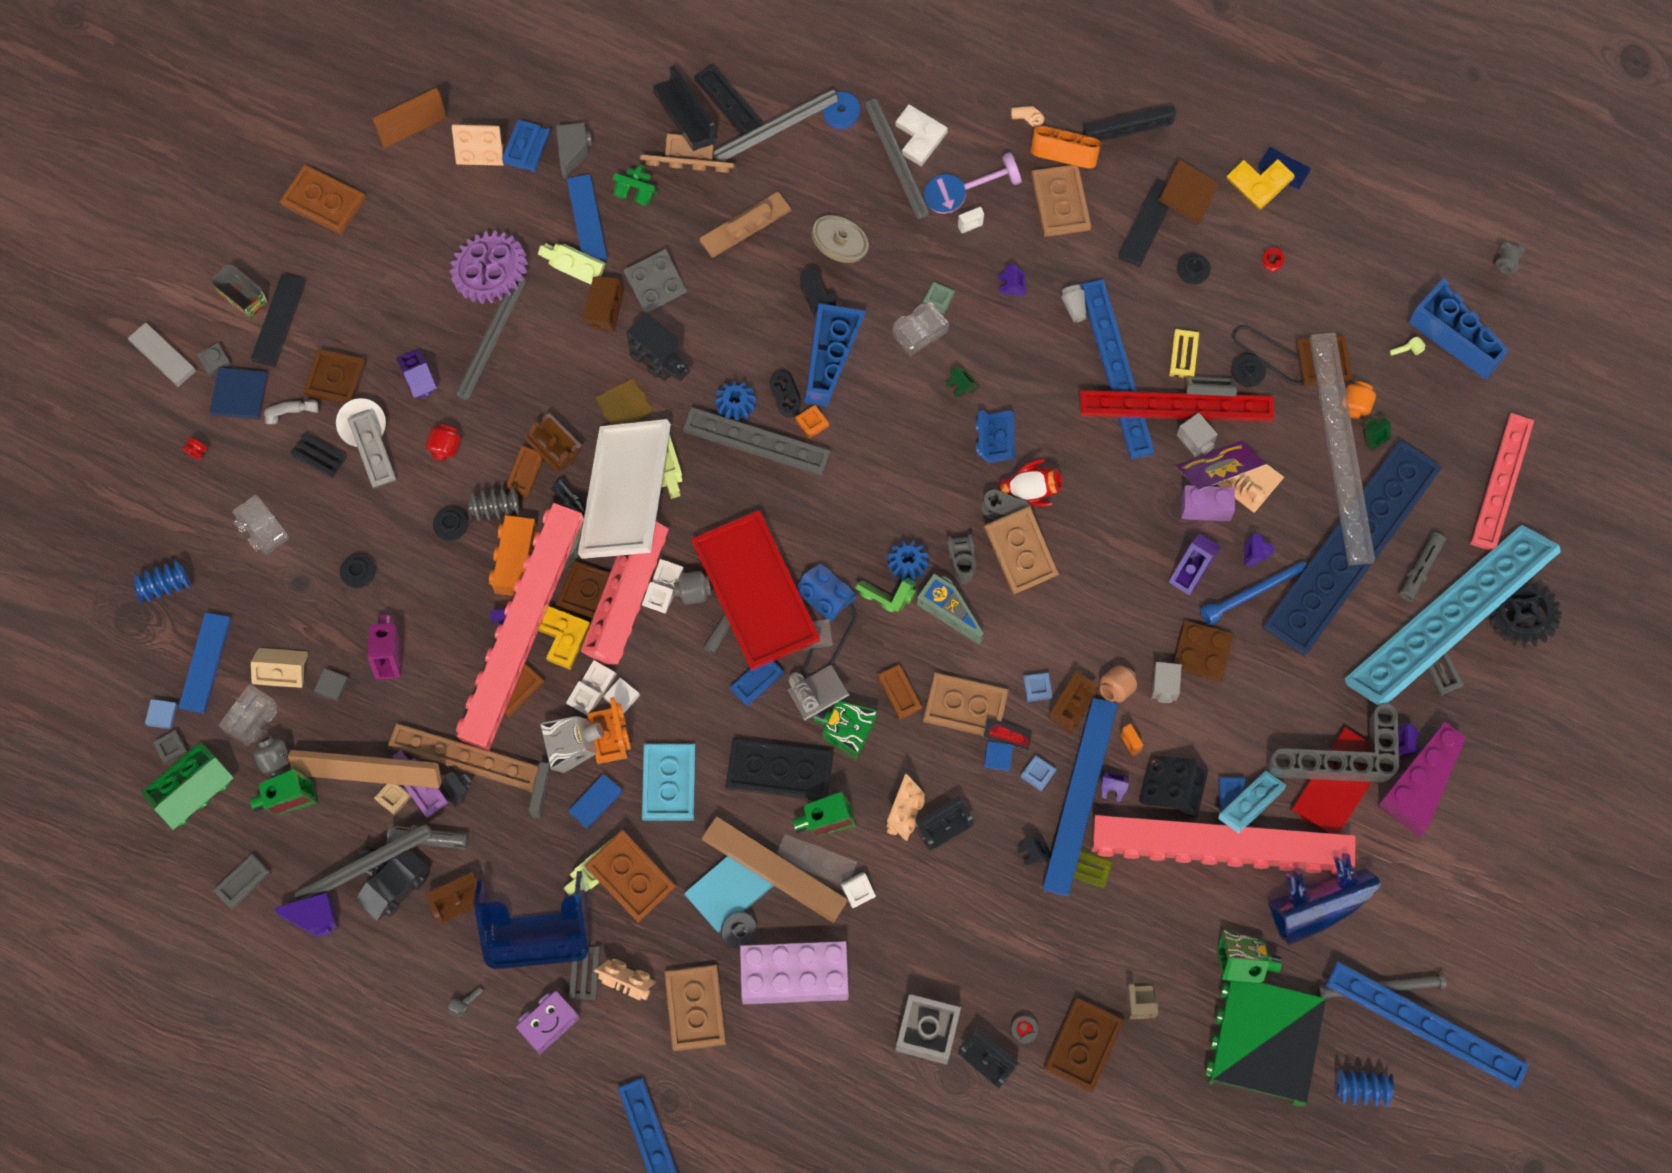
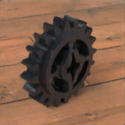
M1528 582L1523 584V587H1520L1489 614L1490 617H1493L1490 624L1491 626H1497L1496 634L1504 633L1503 641L1513 638V646L1518 641H1522L1523 647L1526 648L1528 641H1531L1533 646L1537 647L1538 639L1546 643L1548 635L1553 637L1555 629L1559 628V619H1561L1562 612L1558 611L1560 602H1553L1555 594L1546 595L1547 587L1538 590L1537 582L1532 587H1529ZM1539 606L1545 613V620L1540 617L1541 613L1537 609ZM1506 608L1510 610V616L1513 618L1512 622L1506 617Z

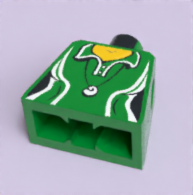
M839 701L835 704L832 712L824 709L814 715L813 721L825 726L823 730V739L851 758L858 760L877 719V711Z
M1223 930L1217 948L1223 980L1261 983L1264 981L1267 971H1280L1282 958L1269 955L1265 941L1229 930Z

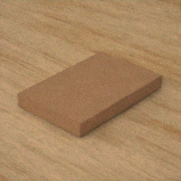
M1068 165L1032 170L1031 177L1044 237L1090 231L1091 223L1079 167Z
M1030 506L983 526L1012 595L1059 575Z
M935 672L923 722L984 736L988 718L999 722L1002 721L1009 689Z
M717 965L664 971L673 1051L726 1045Z

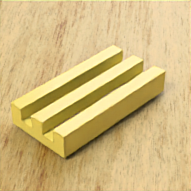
M1175 329L1169 376L1179 375L1180 378L1194 376L1199 332ZM1180 335L1183 336L1180 369H1177L1176 360ZM1193 337L1190 368L1185 370L1188 338Z

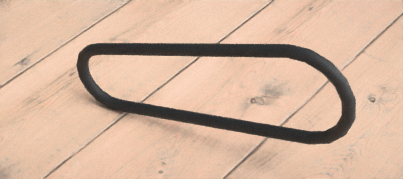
M1242 325L1234 330L1233 340L1239 347L1250 355L1260 358L1265 366L1288 383L1303 385L1302 381L1296 382L1289 379L1240 343L1236 338V334L1241 329H1247L1298 359L1296 353L1249 326Z
M849 604L848 607L852 610L853 619L829 665H833L856 622L857 614L852 604ZM824 616L817 630L819 636L826 620ZM816 644L811 646L803 666L802 675L804 679H807L805 672Z

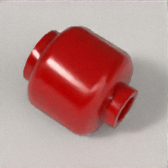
M438 424V427L431 428L425 447L432 453L431 458L445 462L446 457L454 458L456 456L461 437L457 434V429Z

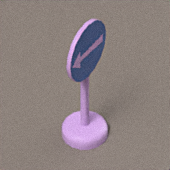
M1011 152L1003 155L1005 169L963 184L961 179L954 175L944 174L936 176L925 187V203L936 213H951L960 208L964 203L966 190L1005 174H1008L1012 184L1022 183Z

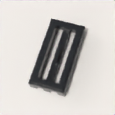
M303 433L301 441H298L296 448L291 450V455L333 478L346 460L345 456ZM308 443V444L314 446L315 448H317V449L321 450L322 452H324V453L330 455L331 457L337 459L338 461L335 462L334 460H332V459L326 457L325 455L319 453L318 451H316V450L310 448V447L307 446L306 444ZM304 450L333 468L330 470L300 452Z

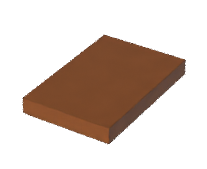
M434 88L374 117L373 122L383 148H386L447 117L440 93L437 88Z
M304 164L279 202L282 206L342 235L366 199L364 193Z
M623 830L584 865L637 923L676 887Z

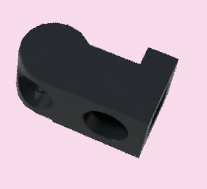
M814 268L803 270L800 274V288L815 318L819 303L836 306V298L833 292L825 293L818 270Z

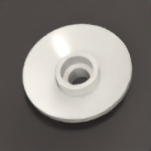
M354 399L347 402L339 410L336 418V428L340 437L349 445L357 447L347 419L371 411L380 437H382L386 427V419L382 409L373 401Z

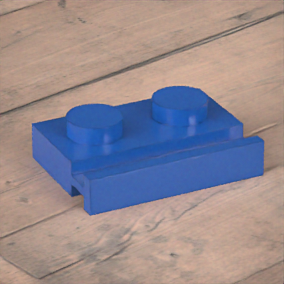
M518 119L503 154V164L523 170L529 169L535 173L550 137V129L540 128L539 125Z

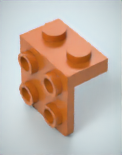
M615 697L610 698L611 709L588 713L590 725L598 722L604 730V737L594 740L597 764L626 759V750L631 749L626 727H621L626 725L622 704H616Z

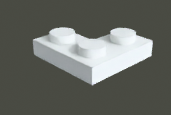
M911 105L907 106L896 121V127L913 136L902 150L903 156L921 167L948 132L946 126Z

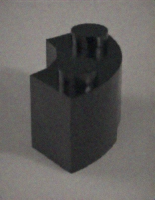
M408 849L391 858L378 874L368 880L355 901L376 921L386 915L391 917L399 909V904L413 890L417 891L425 884V875L430 870V867Z

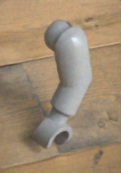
M308 399L304 403L301 401H289L268 407L264 411L265 423L277 424L279 421L278 415L286 413H299L303 410L318 413V402L315 399Z

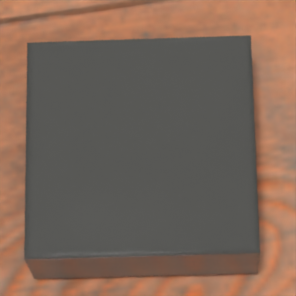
M324 668L314 692L339 702L349 679L347 676Z
M176 730L152 742L165 766L188 753Z

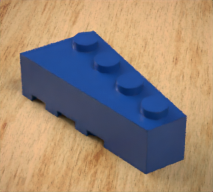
M1443 278L1419 304L1408 323L1487 380L1499 367L1509 350L1489 327L1485 328L1478 320L1480 317L1474 311L1470 312L1462 303L1463 298L1458 293L1454 294L1448 287L1449 283Z
M818 304L814 319L804 403L828 407L863 323L866 311Z

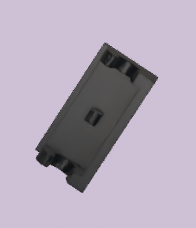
M959 796L917 821L915 830L929 852L973 827L974 824L970 812Z
M978 1028L958 1053L963 1060L998 1089L1001 1088L1019 1065L1017 1060Z

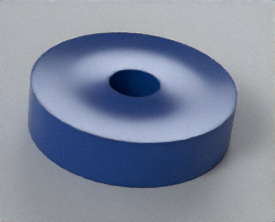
M836 92L838 101L823 109V118L833 128L847 129L858 121L860 105L858 100L850 93ZM838 109H844L845 111H844V112H839V111H837V110H838Z

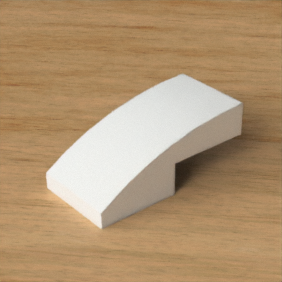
M660 559L654 578L649 583L642 606L666 614L675 595L674 583L679 582L678 577L684 572L685 568Z
M594 660L582 681L577 683L566 703L588 716V713H591L599 703L617 673Z

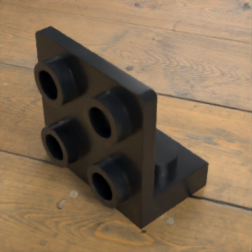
M1151 755L1139 802L1142 805L1178 808L1187 817L1198 818L1209 770L1197 759Z

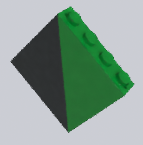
M1228 980V983L1224 982L1220 996L1225 998L1223 1008H1218L1215 1023L1220 1024L1218 1034H1213L1210 1049L1214 1050L1213 1060H1208L1205 1075L1209 1076L1208 1084H1213L1214 1082L1228 1084L1293 1100V1105L1303 1107L1308 1101L1326 998L1264 983Z

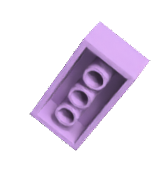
M846 942L740 946L743 1004L848 1000Z

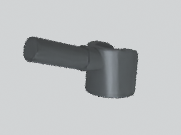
M478 987L463 1001L455 997L448 1005L449 1012L455 1016H462L470 1002L478 997L483 990Z

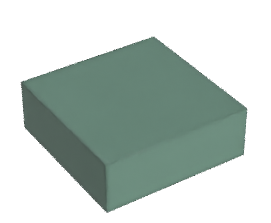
M933 282L923 300V305L945 314L955 295V291Z

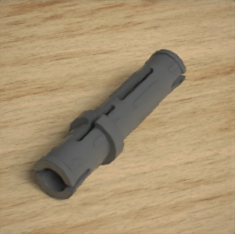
M1432 533L1413 569L1409 570L1407 574L1408 579L1399 593L1400 597L1404 600L1413 602L1421 585H1424L1428 580L1427 574L1443 545L1446 543L1447 539L1443 535ZM1430 551H1433L1428 561L1425 563V560L1428 557ZM1419 571H1421V573H1420V575H1419L1417 581H1416L1415 584H1414V583H1413L1414 580L1416 579V577H1417Z

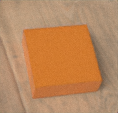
M816 405L795 417V421L809 439L829 427V422Z
M1129 724L1123 727L1120 737L1131 756L1141 753L1144 745L1133 726Z

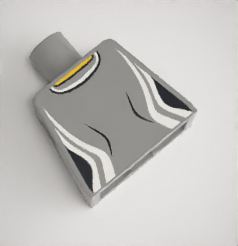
M578 716L540 724L550 768L561 773L569 771L596 754L594 740L604 737V730L600 723L597 722L590 725L587 719Z

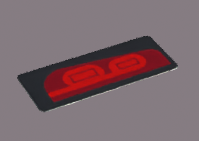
M987 719L984 731L985 738L1029 750L1032 731L993 719Z

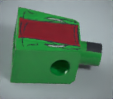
M295 769L260 783V794L250 798L254 812L266 809L276 815L318 803L312 779Z
M842 792L806 804L804 806L806 815L792 819L796 833L810 830L816 837L856 826L850 802Z

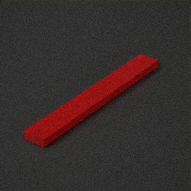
M1080 390L1079 393L1080 416L1190 419L1200 413L1205 420L1273 421L1275 418L1273 396H1217L1187 393Z

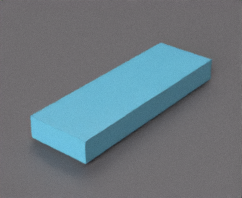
M1265 770L1220 813L1218 819L1239 834L1285 790L1286 784Z

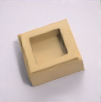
M386 784L374 799L395 816L411 798V795L400 785Z

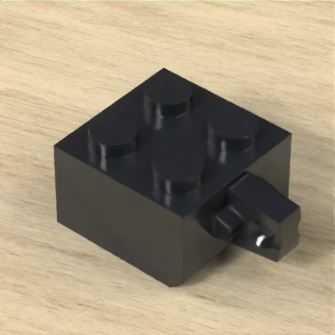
M647 312L626 331L630 357L635 362H642L647 366L648 372L655 378L660 377L666 381L672 376L682 381L690 373V367L680 355L679 339Z

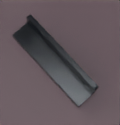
M671 66L670 80L653 85V93L692 151L713 145L714 122L676 67Z

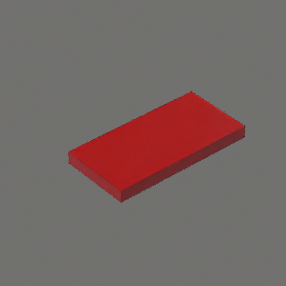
M1345 727L1330 751L1370 752V743ZM1334 761L1327 762L1329 768L1339 770L1337 763ZM1353 763L1356 770L1364 771V766L1361 763ZM1384 763L1379 764L1380 769L1382 768ZM1311 779L1291 811L1324 833L1339 834L1372 782Z

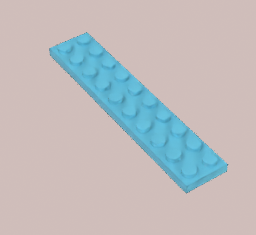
M1521 525L1345 678L1346 684L1378 706L1388 704L1561 552L1560 546Z

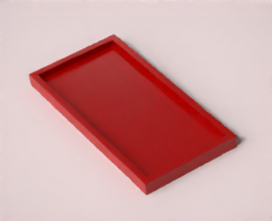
M760 510L691 539L751 671L820 642V636Z

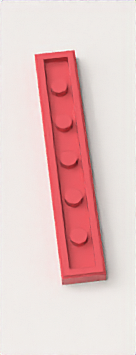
M1510 413L1472 535L1471 545L1489 551L1497 547L1534 420L1513 413Z

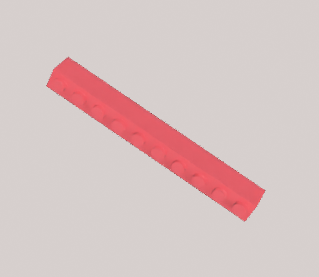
M553 503L551 509L545 511L542 523L545 524L542 531L537 532L533 541L534 551L532 555L527 556L523 568L526 569L522 578H518L515 584L514 592L516 594L513 602L509 601L505 608L504 615H506L504 624H499L496 630L495 638L497 641L494 648L490 647L486 654L485 661L487 665L485 670L480 671L477 676L475 685L478 687L474 695L471 694L466 703V709H468L466 716L458 722L456 732L458 733L457 737L461 741L488 751L490 750L583 523L582 513Z
M1095 815L1092 828L1091 852H1098V855L1103 857H1110L1113 854H1124L1123 857L1129 859H1137L1139 856H1150L1149 859L1154 861L1175 858V861L1180 863L1201 860V863L1206 865L1227 862V865L1232 867L1253 864V867L1257 869L1279 866V869L1283 871H1294L1295 868H1304L1309 873H1320L1321 870H1330L1335 875H1346L1347 872H1350L1355 867V836L1246 827L1238 834L1232 828L1225 825Z

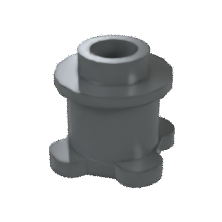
M1503 242L1501 244L1502 249L1498 250L1500 257L1496 260L1495 265L1502 273L1511 274L1519 270L1520 265L1518 262L1521 260V254H1524L1525 249L1522 246Z

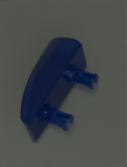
M1348 853L1342 854V860L1337 856L1333 858L1338 878L1306 889L1302 871L1293 870L1294 878L1289 873H1286L1285 878L1287 879L1290 894L1270 900L1268 903L1282 941L1284 940L1287 942V945H1291L1329 928L1352 914L1380 888L1381 882L1378 876L1366 868L1353 872L1351 857Z

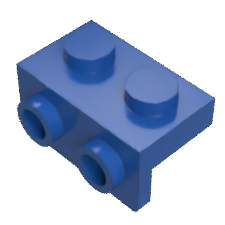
M979 410L978 419L976 420L979 442L976 443L977 454L988 464L1015 459V414L1011 410L987 414L984 410Z
M821 563L806 572L796 587L800 596L830 622L834 621L839 612L854 602L857 594L847 584L839 580Z

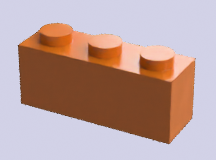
M505 515L504 524L500 523L498 529V538H501L500 545L495 547L493 560L496 561L495 570H491L489 575V584L492 585L495 594L515 596V584L519 577H523L526 570L523 568L527 556L533 553V541L537 532L535 519Z

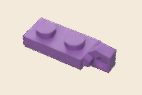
M401 750L393 755L394 759L409 760ZM404 785L427 818L448 804V801L438 788Z

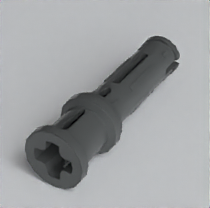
M390 822L387 832V844L419 828V826H395V823ZM432 830L433 836L418 844L466 850L468 833Z

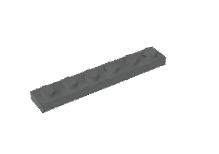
M692 407L683 428L684 433L823 476L830 457V450Z

